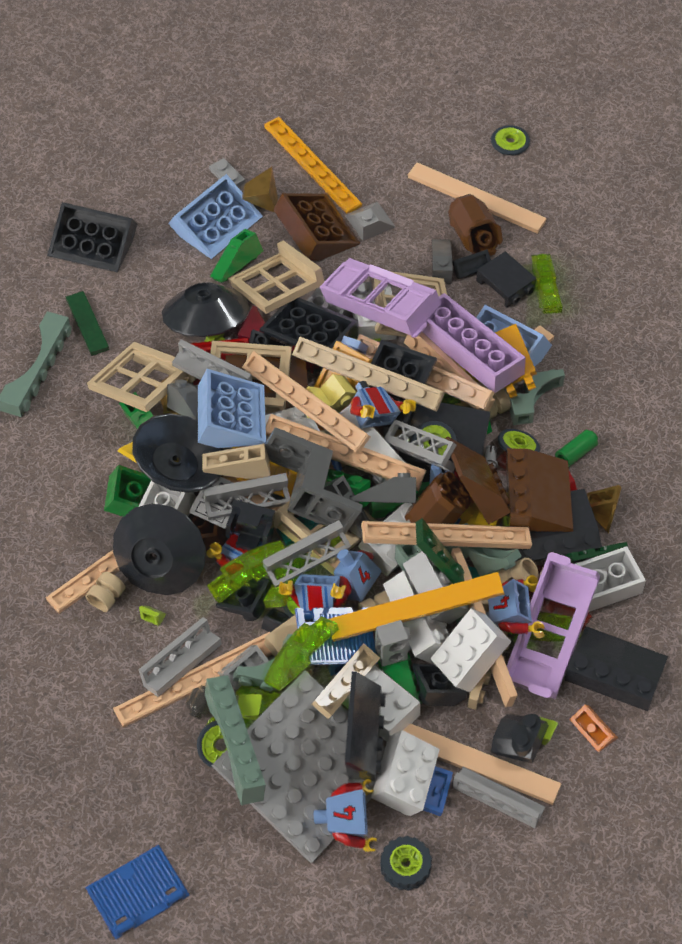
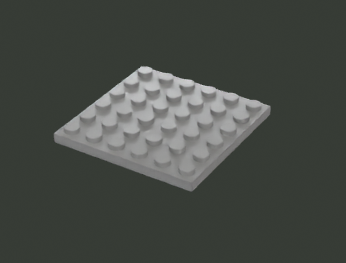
M304 671L247 729L266 784L264 800L250 804L305 859L312 863L334 839L333 834L328 832L327 823H314V810L326 809V798L331 797L332 792L344 783H361L365 780L348 779L345 766L349 712L340 705L334 714L327 719L318 711L312 703L324 688ZM384 746L382 748V752L378 751L377 760L382 761L383 754L385 751ZM226 750L212 764V767L235 789L230 759ZM376 781L366 784L365 787L368 790H372ZM372 793L365 795L366 804L371 799Z

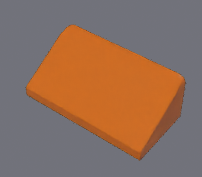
M586 704L569 719L598 752L618 739L591 707Z

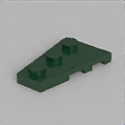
M423 518L416 522V545L453 584L463 582L464 570L462 566L455 562Z
M627 542L599 547L597 550L592 548L580 552H572L565 556L570 558L572 564H576L626 546L628 547Z

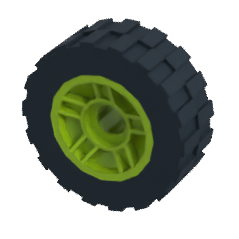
M400 836L395 840L392 839L384 847L383 853H381V873L384 875V880L390 883V886L393 888L396 887L398 890L411 891L414 888L417 889L430 876L432 867L430 850L426 848L425 843L420 842L415 837ZM410 861L408 867L402 865V862Z

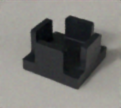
M234 499L232 511L226 524L225 537L230 538L232 532L238 533L239 537L236 541V547L256 552L261 540L262 547L267 548L268 543H271L273 537L275 510Z

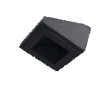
M272 608L264 616L261 629L272 632L290 618L286 613Z

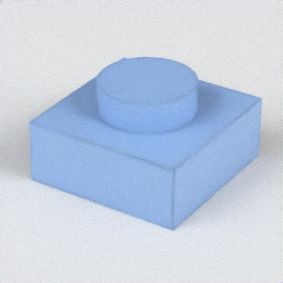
M343 336L341 341L362 353H366L368 348L363 342Z

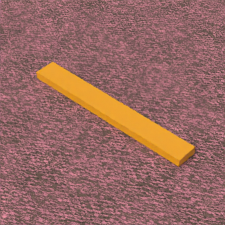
M280 117L264 124L268 132L346 214L362 207V203Z
M495 572L330 618L328 623L332 640L334 642L375 631L376 627L401 620L403 623L504 595V590L499 573Z

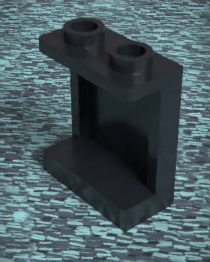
M506 251L477 270L476 281L480 285L486 282L503 297L506 308L512 304L517 305L522 297L525 295L530 296L535 291L536 277Z

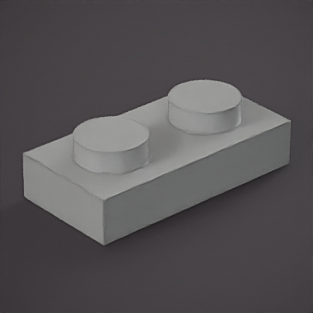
M224 158L209 166V170L218 179L227 174L237 187L245 184V179Z

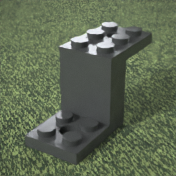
M275 427L265 443L269 460L297 472L287 511L324 526L339 520L343 526V533L346 534L360 514L363 505L324 489L333 451Z

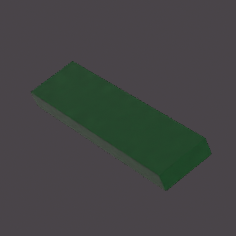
M84 291L66 296L67 304L90 355L93 356L108 351V343Z

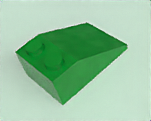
M118 465L109 476L104 511L124 517L133 508L139 507L151 480L142 472Z

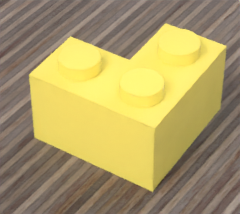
M332 374L320 388L310 386L306 388L338 413L351 403L356 394V391L346 377Z

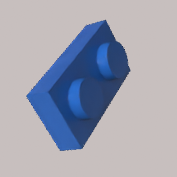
M435 766L423 811L438 816L442 815L453 772Z

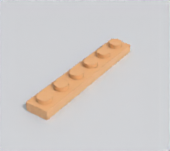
M423 332L415 338L407 334L404 343L410 349L436 357V367L478 384ZM493 397L486 411H490L495 401Z

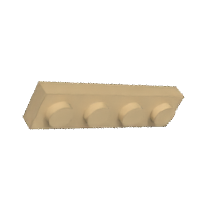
M363 644L314 700L312 705L329 719L350 695L352 671L366 676L380 657Z

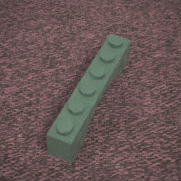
M46 312L39 325L42 345L38 358L24 375L5 385L0 394V411L22 417L23 413L29 410L32 397L38 394L39 384L41 381H45L49 366L52 367L54 365L55 356L58 351L61 352L65 337H69L72 327L68 317Z
M229 676L206 679L205 698L210 713L216 719L226 744L234 785L240 804L246 805L263 801L266 784Z

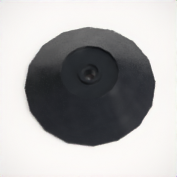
M203 282L186 288L167 301L162 310L163 323L173 332L184 336L208 337L235 329L246 319L250 308L247 298L239 291L215 283Z
M171 413L153 416L138 427L132 438V454L139 469L152 482L168 490L185 493L206 490L221 477L218 474L203 472L202 454L224 451V449L198 443V421L189 416Z
M151 503L135 507L121 518L113 534V554L119 570L131 584L144 591L161 595L184 592L197 582L205 567L206 547L200 530L186 514L171 506ZM152 552L157 555V558L152 556Z

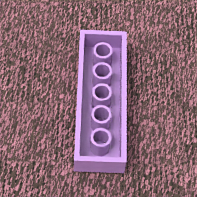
M444 293L439 296L441 305L426 320L427 327L422 331L430 340L495 393L524 375L525 356Z

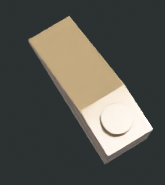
M265 444L202 454L203 472L244 479L270 476V460Z

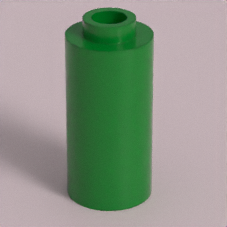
M587 429L556 451L555 457L568 461V467L572 466L598 445L596 433Z

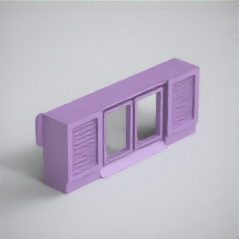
M351 258L343 262L320 286L327 303L411 335L413 338L417 337L427 327L426 320L441 305L436 290L415 283L412 279ZM369 276L382 281L364 300L352 296L353 292ZM388 284L402 288L385 308L371 303Z
M553 552L548 554L530 602L532 622L528 625L532 626L534 622L539 621L537 617L544 599L576 608L569 630L542 622L545 627L543 630L566 637L558 659L526 648L532 632L518 635L507 664V669L514 685L527 689L536 695L556 699L600 579L597 571L572 564L570 558Z

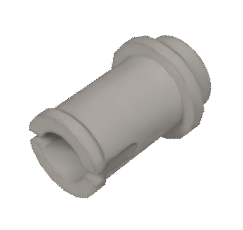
M490 445L486 446L484 457L489 464L493 463L495 468H497L496 456L498 450L495 446H492V452H490Z

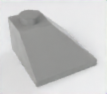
M378 202L345 215L362 241L395 228V225Z

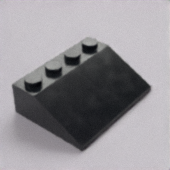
M62 202L47 256L118 273L133 242L138 224L129 217Z
M301 298L281 306L260 328V332L296 346L299 337H303L333 349L336 341H342L343 336L356 340L359 336L358 320Z
M381 340L370 364L426 385L437 358ZM388 393V395L395 401L403 402L405 400L403 398ZM410 411L407 414L400 412L395 420L408 424L413 412ZM390 424V425H382L381 427H388V428H390L392 424Z
M441 402L436 412L416 404L415 411H413L408 425L418 428L429 421L443 422L454 431L457 442L483 456L491 411ZM413 435L409 436V442H410V443H411V441H412V436H413ZM431 439L428 441L430 446L432 445ZM399 451L398 455L402 460L432 465Z
M585 489L570 491L573 532L530 531L532 546L530 549H518L521 557L516 561L529 558L535 562L547 559L550 552L565 556L572 552H580L592 548L597 550L599 547H602L598 525ZM507 514V515H506V520H507V525H508V527H509V518H508V514Z
M586 626L568 665L565 681L648 712L668 656Z
M352 671L345 766L348 779H370L371 781H376V774H381V760L377 759L378 751L382 752L383 738H379V730L384 729V716L381 715V707L386 705V694L382 693V688L379 684L356 671Z

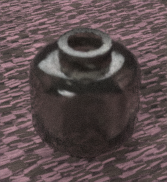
M203 685L200 688H194L186 701V707L190 710L189 715L198 720H201L202 717L209 718L212 715L205 698V686Z

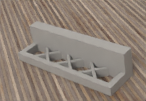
M182 339L179 341V352L172 361V365L199 380L202 379L206 369L252 381L250 373Z
M398 420L393 421L384 438L393 449L453 473L455 465L449 458L456 447L454 442ZM398 427H401L403 434L394 437ZM416 433L417 440L410 443L409 436ZM431 439L432 445L424 449L423 442ZM447 445L442 456L439 455L438 448Z
M283 473L230 483L203 490L208 520L230 516L232 511L230 503L233 499L237 498L265 508L283 506L290 501L287 488V474ZM283 490L285 499L276 500L271 495L274 491ZM254 495H260L265 498L261 504L250 501ZM218 502L224 506L219 512H211V503Z
M338 520L264 559L263 567L275 588H277L280 581L286 583L337 556L339 551L350 549L351 545L343 533L342 524ZM340 536L344 546L338 549L329 547L331 540ZM317 547L325 549L323 557L319 559L310 557L313 549ZM298 557L306 559L304 567L300 569L291 567L294 559ZM279 567L287 569L286 576L277 581L272 571Z
M202 617L139 669L143 686L159 697L222 645L221 638L210 631L207 619ZM202 628L203 631L197 635L198 631ZM186 641L185 646L181 648L182 644ZM170 654L169 659L166 662H164L166 657ZM154 668L153 672L148 676L147 672Z
M465 767L462 768L460 773L457 772L454 777V789L533 828L536 827L545 810V806Z

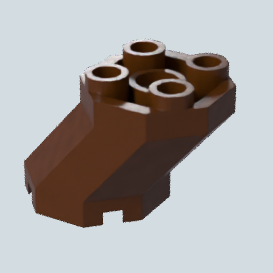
M467 194L457 197L455 201L451 202L448 211L450 226L456 230L466 250L475 254L488 249L490 256L495 255L497 246L503 242L501 226L495 222L486 204L474 195Z
M447 471L445 474L440 473L434 478L416 500V503H413L408 508L404 517L406 521L410 520V523H416L423 518L429 524H454L468 509L472 500L464 484L452 472Z

